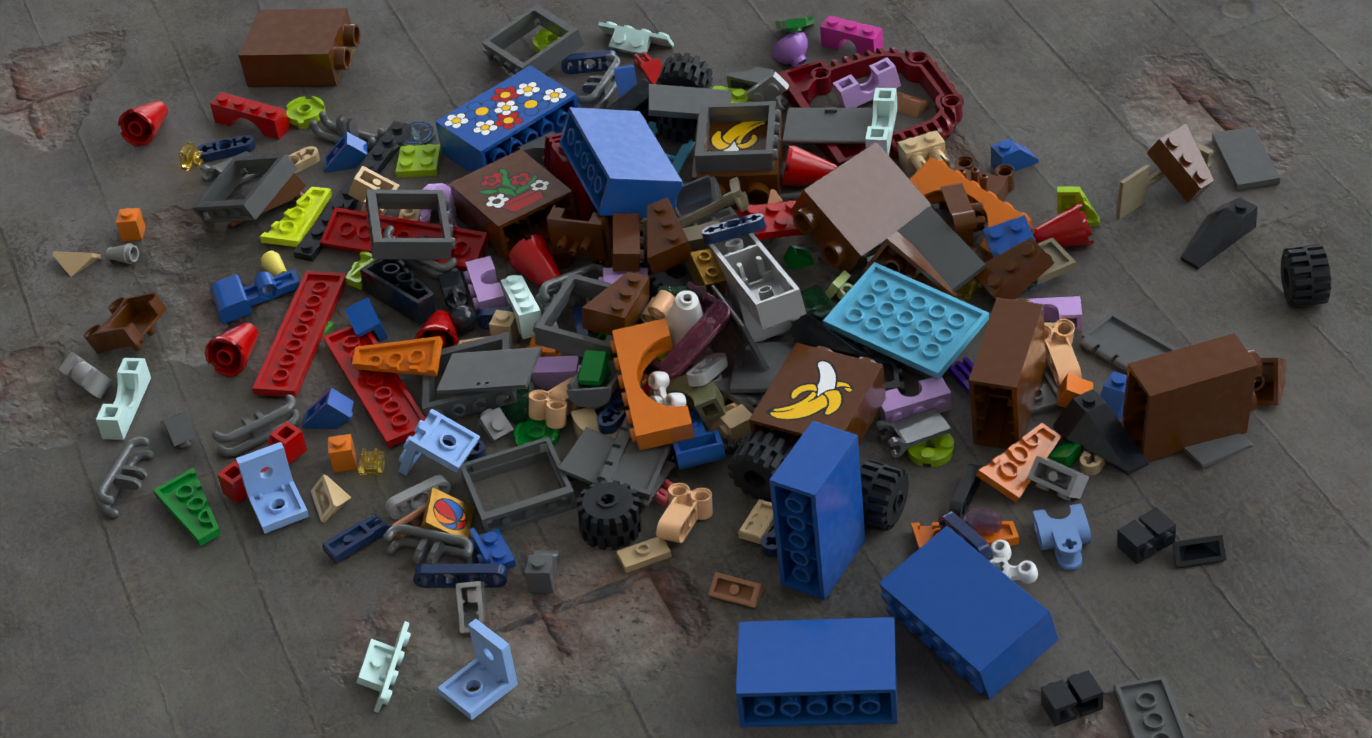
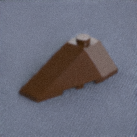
M293 173L261 214L286 204L292 199L297 201L304 194L302 190L306 187V184ZM231 221L227 227L231 229L246 221Z
M897 231L884 241L863 269L866 272L875 262L952 297L957 296L916 247Z

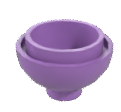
M793 32L778 41L772 48V58L781 64H791L793 68L803 65L807 61L805 54L808 48V39L805 33Z

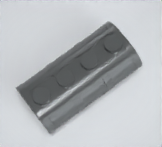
M706 175L682 185V190L679 191L677 205L674 209L678 220L722 198V192L715 176L710 177ZM639 217V221L647 217Z
M614 359L608 361L611 376L600 386L578 384L580 369L567 385V395L575 405L598 409L610 400L613 393L619 387L617 375L622 374L621 371H616Z

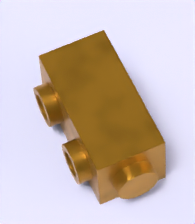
M706 249L691 252L688 269L703 300L716 297L711 288L712 285H715L724 296L726 278L712 250Z

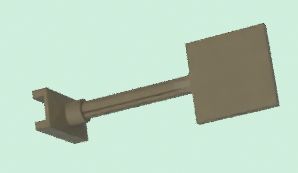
M1196 143L1210 170L1212 165L1209 164V156L1213 154L1214 150ZM1146 164L1120 181L1116 219H1122L1146 203L1148 187L1165 177L1160 169L1149 176L1150 166Z
M735 177L729 180L731 191L723 195L721 199L679 219L682 228L726 206L730 207L736 204L741 212L749 209L747 194L745 191H741L739 179ZM647 218L639 221L644 223L643 236L647 235Z

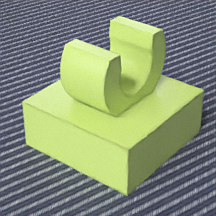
M844 270L824 294L831 299L837 293L838 298L841 300L847 294L844 290L848 292L853 287L852 284L846 283L851 275Z

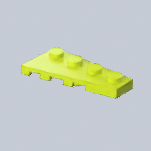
M311 187L296 201L294 208L288 209L284 213L283 219L275 221L271 225V230L268 233L264 232L260 236L261 243L297 247L315 224L331 198V189Z

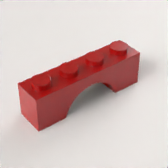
M223 92L210 103L214 120L219 124L231 127L239 118H244L255 124L264 136L278 140L290 129L287 112L283 108Z
M287 421L269 435L267 447L281 442L288 465L307 451L302 430ZM234 461L220 471L217 476L223 494L239 504L247 497L238 464ZM265 467L260 472H265L270 467Z

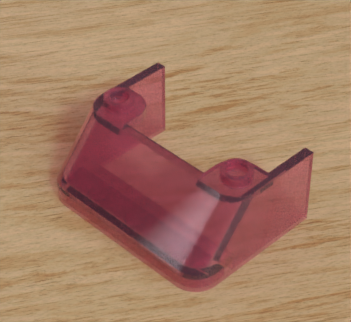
M690 281L686 285L697 295L699 302L708 310L661 363L653 360L646 367L651 372H666L669 375L670 381L684 375L727 327L732 315L725 303Z

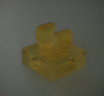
M187 141L179 153L180 166L183 170L189 171L192 165L199 167L203 162V159H199L202 151L196 150L195 143Z
M974 277L956 292L963 300L970 301L973 294L981 292L983 286L978 285L979 281Z
M362 448L358 466L359 474H383L386 459L385 452L379 451L378 448H374V451L366 452V449Z

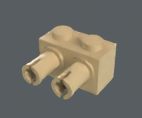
M937 130L898 142L899 163L907 174L918 171L931 156L938 161H944L950 167L951 162L946 157L945 141Z

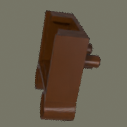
M960 156L955 160L954 171L958 170L969 181L977 182L985 191L993 192L1001 201H1004L1007 194L1015 188V170L1011 165H999L995 169V175L979 172V169L974 167V159L970 156ZM946 201L939 202V209L943 207L948 208Z
M962 183L942 186L941 191L950 212V221L946 223L978 256L973 243V232L983 231L985 217H976L974 212L983 211V203L970 204Z
M553 205L547 217L553 257L558 268H567L573 256L576 255L594 257L592 264H600L605 268H611L613 264V251L608 215H599L598 212H593L589 221L563 219L565 209L556 208V205Z
M155 292L129 298H118L108 307L112 313L109 319L102 326L95 325L88 329L84 334V338L97 354L107 350L130 346L135 351H139L142 349V343L145 341L143 336L146 333L149 336L155 334L156 330L153 328V325L167 308Z

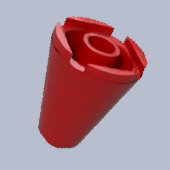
M153 101L123 112L118 120V126L120 125L122 130L120 132L122 137L133 146H147L153 141L168 115L166 105L161 101Z
M790 145L781 186H810L836 169L837 165L797 146Z
M1082 203L1071 206L1034 228L1033 236L1036 243L1038 244L1053 238L1062 248L1093 245L1094 240L1089 241L1088 236H1091L1092 233L1085 212H1080L1078 208L1082 207Z
M534 234L530 235L531 239L527 241L522 239L512 248L509 253V258L511 259L509 264L513 269L540 288L544 282L561 276V273L547 241L541 235Z
M443 310L435 311L416 334L415 339L440 336L443 342L442 349L459 344L449 313Z
M245 322L212 338L205 346L204 353L208 364L211 363L215 367L214 371L226 377H234L245 369L259 337L257 328L253 324Z

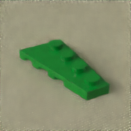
M814 16L775 21L776 29H782V33L802 31L801 27L815 24Z
M194 467L153 490L155 497L200 546L221 535Z

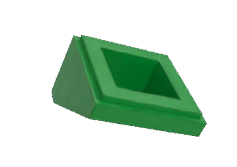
M789 245L783 256L788 270L814 264L809 249Z
M1061 444L1047 458L1070 467L1081 457V444Z

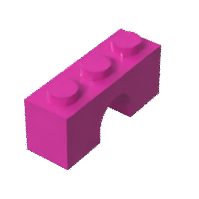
M828 16L820 26L821 46L840 50L845 42L850 40L854 43L856 51L860 55L864 54V51L868 49L871 52H875L876 48H883L882 28L835 16Z

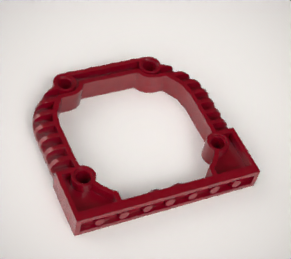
M876 48L875 52H871L868 49L862 55L854 53L852 58L844 56L841 61L831 60V64L828 65L822 59L778 72L789 84L788 89L782 94L792 108H811L809 105L817 95H826L832 91L833 82L850 74L855 79L871 75L869 66L888 57L896 66L897 73H901L908 81L920 83L935 102L936 115L932 119L893 132L889 150V157L892 159L898 158V142L936 130L943 139L945 137L948 138L952 130L955 129L956 123L963 118L962 105L964 101L962 95L958 94L953 83L947 80L945 73L941 72L936 61H933L924 51L912 52L905 49L904 54L900 53L896 48H889V51H884L883 48ZM817 144L827 161L836 164L837 168L866 149V144Z

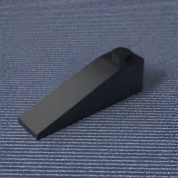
M1239 197L1218 207L1207 215L1181 255V260L1197 270L1256 228L1258 206Z
M807 311L805 315L800 316L799 319L794 321L788 332L795 338V343L811 347L824 346L835 353L858 358H869L870 356L864 349L854 343V340L824 326L823 320L825 318Z
M1093 389L1074 397L1053 424V429L1067 443L1081 444V447L1085 448L1086 452L1094 453L1104 458L1105 463L1127 475L1148 466L1147 459L1107 402Z

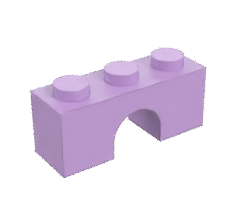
M888 57L869 66L871 76L863 84H859L851 74L833 82L838 102L843 108H857L868 101H872L876 88H898L901 86L896 66Z
M491 256L465 262L467 271H464L463 274L466 284H469L470 296L475 297L472 298L475 311L482 308L507 307L501 284L497 282Z
M1080 296L1028 299L1033 303L1043 304L1044 321L1056 323L1060 319H1068L1075 326L1074 332L1082 331Z
M942 376L940 379L932 377L919 381V395L914 397L903 396L897 388L885 391L886 399L879 409V417L884 421L895 422L932 408H936L939 413L952 410L951 392Z

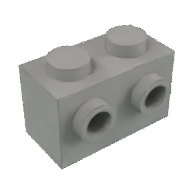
M1036 456L1027 478L1037 482L1036 486L1046 491L1050 489L1055 490L1058 497L1070 501L1071 497L1081 498L1089 476L1049 458Z

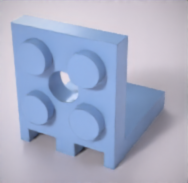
M431 409L425 421L420 420L414 430L415 435L413 437L409 436L403 446L404 451L398 460L401 462L398 472L407 476L420 455L424 454L457 473L478 443L480 436ZM443 440H449L454 445L447 446L443 443Z
M281 442L236 458L247 497L264 534L309 517L307 508L293 482ZM270 467L267 471L260 472L261 469ZM279 505H282V506H283L282 508L274 509L275 507H277V506H279Z
M477 619L468 624L476 658L437 687L439 695L471 720L518 685L510 645ZM471 687H480L477 691H468Z

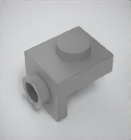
M500 407L494 410L490 408L482 412L477 423L479 429L484 428L492 443L513 433L514 430Z

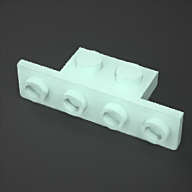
M610 21L598 23V26L605 34L612 35L608 46L611 50L643 56L641 52L645 51L647 53L651 43L672 48L674 45L669 38L670 36L662 32L656 34L647 29L636 30L629 25L622 27Z
M404 622L394 647L371 639L356 683L380 692L374 712L379 713L382 704L387 705L392 695V690H389V686L394 685L399 671L395 670L396 665L400 666L405 652L401 651L402 646L406 647L411 633L407 632L409 622Z

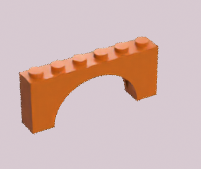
M931 156L910 178V181L931 205L945 202L941 191L942 186L962 183L970 204L983 203L984 209L979 212L987 220L988 228L1025 215L1033 232L1032 220L1026 213L1018 212L1010 203L999 200L993 192H987L977 182L969 181L961 172L950 169L942 160L938 161ZM984 238L980 244L982 257L989 261L993 257Z
M666 318L613 330L614 340L610 341L612 354L617 353L618 357L614 358L616 371H621L622 373L617 376L620 389L625 388L626 391L621 393L624 407L629 406L630 410L625 412L628 424H633L634 428L629 429L632 442H637L639 451L695 438L687 405L675 407L657 403L650 399L640 387L641 378L646 367L659 355L673 350Z

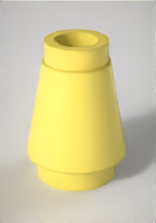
M268 251L261 257V266L273 276L287 272L278 253Z

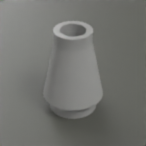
M131 243L109 247L106 250V257L108 260L132 264L138 260L139 250L137 246Z

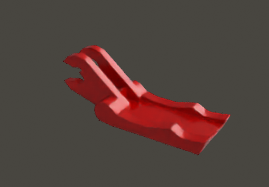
M645 51L641 52L643 55L641 58L638 54H635L634 63L636 67L645 74L650 84H656L663 66L658 58L651 59Z

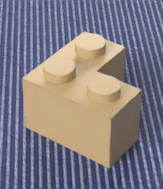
M362 166L353 179L348 195L363 202L361 212H366V189L398 190L399 184ZM378 209V214L385 215L388 209Z

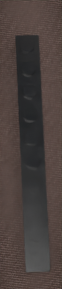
M398 121L392 122L294 249L295 258L311 262L315 260L324 248L320 241L334 208L353 210L359 200L348 195L353 179L361 167L364 166L380 174L413 131L411 124Z

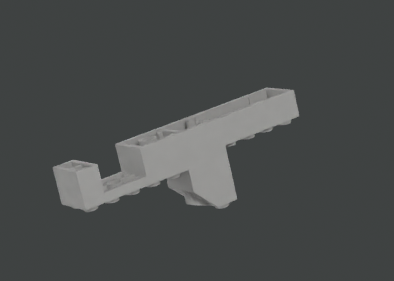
M732 207L712 213L691 225L696 226L717 221L722 223L737 219L738 216ZM753 233L708 244L726 278V288L729 292L733 310L746 325L755 343L764 342L767 338L786 334L792 326L791 321H795L800 316L806 314L800 289Z

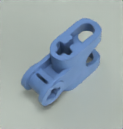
M1082 504L1070 505L1071 513L1063 519L1049 517L1044 509L1033 511V527L1041 551L1053 549L1059 567L1064 570L1073 571L1081 567L1082 544L1091 543L1090 527Z

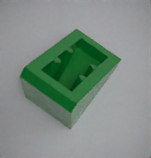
M585 350L578 384L600 386L611 376L608 363L609 360H613L611 356L605 351Z

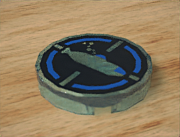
M426 121L409 122L408 124L412 125L413 131L401 146L432 144V141L436 140L435 127Z

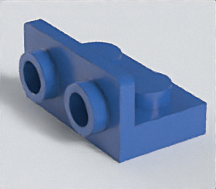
M474 528L469 529L471 536L469 540L473 543V553L477 552L476 559L478 564H501L507 569L516 566L515 559L498 528L479 536Z

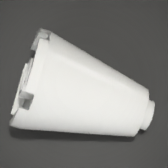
M681 291L677 294L664 318L667 320L672 346L688 349L689 346H697L704 340L707 325L697 295L692 291Z

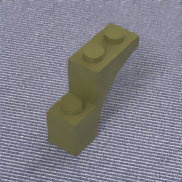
M686 374L669 382L666 393H682L685 395L686 405L698 411L704 423L726 415L724 397L715 381L700 387H691L688 385ZM652 388L649 389L650 396H654V389Z

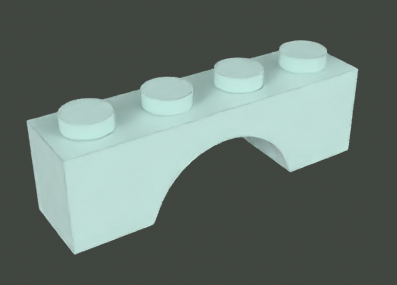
M896 88L875 89L872 126H868L865 138L866 148L877 142L888 156L898 109Z
M510 275L506 279L501 280L506 306L513 309L518 331L522 339L534 337L533 327L535 322L540 320L541 311L522 275Z
M123 358L117 372L118 388L113 404H103L96 418L102 439H125L151 379L145 358Z

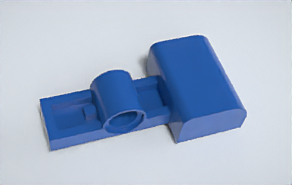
M295 269L276 276H272L270 272L264 271L255 276L254 284L243 287L240 277L233 275L215 282L211 286L210 292L221 323L225 324L252 314L251 306L293 292L298 289L300 282Z
M690 410L689 414L695 438L672 443L679 470L726 459L724 445L718 430L706 432L699 413Z

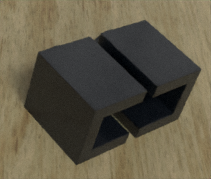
M1157 507L1139 517V521L1145 528L1136 520H1133L1117 530V547L1136 564L1152 557L1156 550L1160 551L1171 546L1172 542H1175L1176 524Z
M1087 670L1067 677L1066 682L1062 679L1041 687V705L1056 727L1077 719V715L1072 709L1073 706L1076 707L1081 717L1102 710L1103 691L1090 671Z

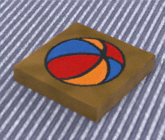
M432 487L428 493L422 527L464 536L469 539V529L471 528L474 507Z

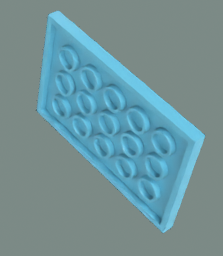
M874 262L825 317L823 325L832 331L936 379H940L989 320V312Z

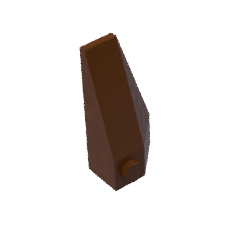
M1260 358L1262 375L1255 378L1254 384L1257 406H1279L1285 387L1286 359Z

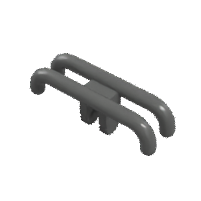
M606 55V61L613 63L604 76L590 75L588 77L587 83H584L582 86V90L588 95L579 96L577 98L578 103L588 104L602 96L596 106L591 109H603L617 89L615 78L611 82V78L614 76V68L619 67L621 64L620 58L616 55Z
M325 111L319 113L321 122L326 128L338 132V136L322 131L317 121H310V128L318 138L336 144L346 132H349L362 140L368 141V153L385 133L383 128L378 129V135L358 130L356 119L349 117L346 120L344 115H339L336 118V123H333L329 120Z
M393 226L386 227L383 232V238H396L392 235L394 232ZM451 258L446 263H439L433 259H398L438 280L439 274H443L441 272L459 270L455 267L457 265L456 258Z
M595 263L588 264L544 282L540 286L539 293L534 298L541 314L545 309L542 302L549 303L551 301V297L558 293L562 282L566 281L570 273L599 280V277L590 273L597 272L603 277V268L605 267ZM573 294L568 303L571 306H577L579 299L581 302L587 301L586 297Z
M286 396L287 404L284 407L265 416L259 410L253 412L255 418L253 422L246 416L241 418L243 427L231 433L222 434L219 431H214L212 437L219 443H230L247 434H250L252 439L233 448L219 445L217 452L224 457H234L268 441L269 435L282 425L280 424L271 429L270 423L289 413L292 418L287 422L297 426L301 415L295 409L297 402L294 396Z
M137 437L128 441L98 487L97 499L102 503L101 509L106 516L111 518L119 516V511L111 508V505L114 503L121 488L139 490L142 485L140 480H144L147 477L148 472L135 465L140 460L152 459L154 457L153 451L142 450L136 452L128 459L125 465L124 463L134 448L139 446L146 447L150 444L148 438ZM112 482H113L114 484L112 485L111 489L109 490V492H108L107 495H106V492L108 491L109 487L111 486V484H112Z
M406 524L394 525L383 535V539L386 542H390L398 534L421 537V540L404 537L391 542L386 550L389 555H393L402 547L414 548L416 551L413 555V561L416 564H421L427 554V564H436L441 555L467 560L466 564L477 563L476 556L473 554V543L464 536ZM444 542L463 546L464 549L444 545Z

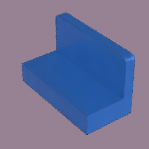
M368 297L345 309L357 337H361L374 330L380 341L388 338L380 318Z

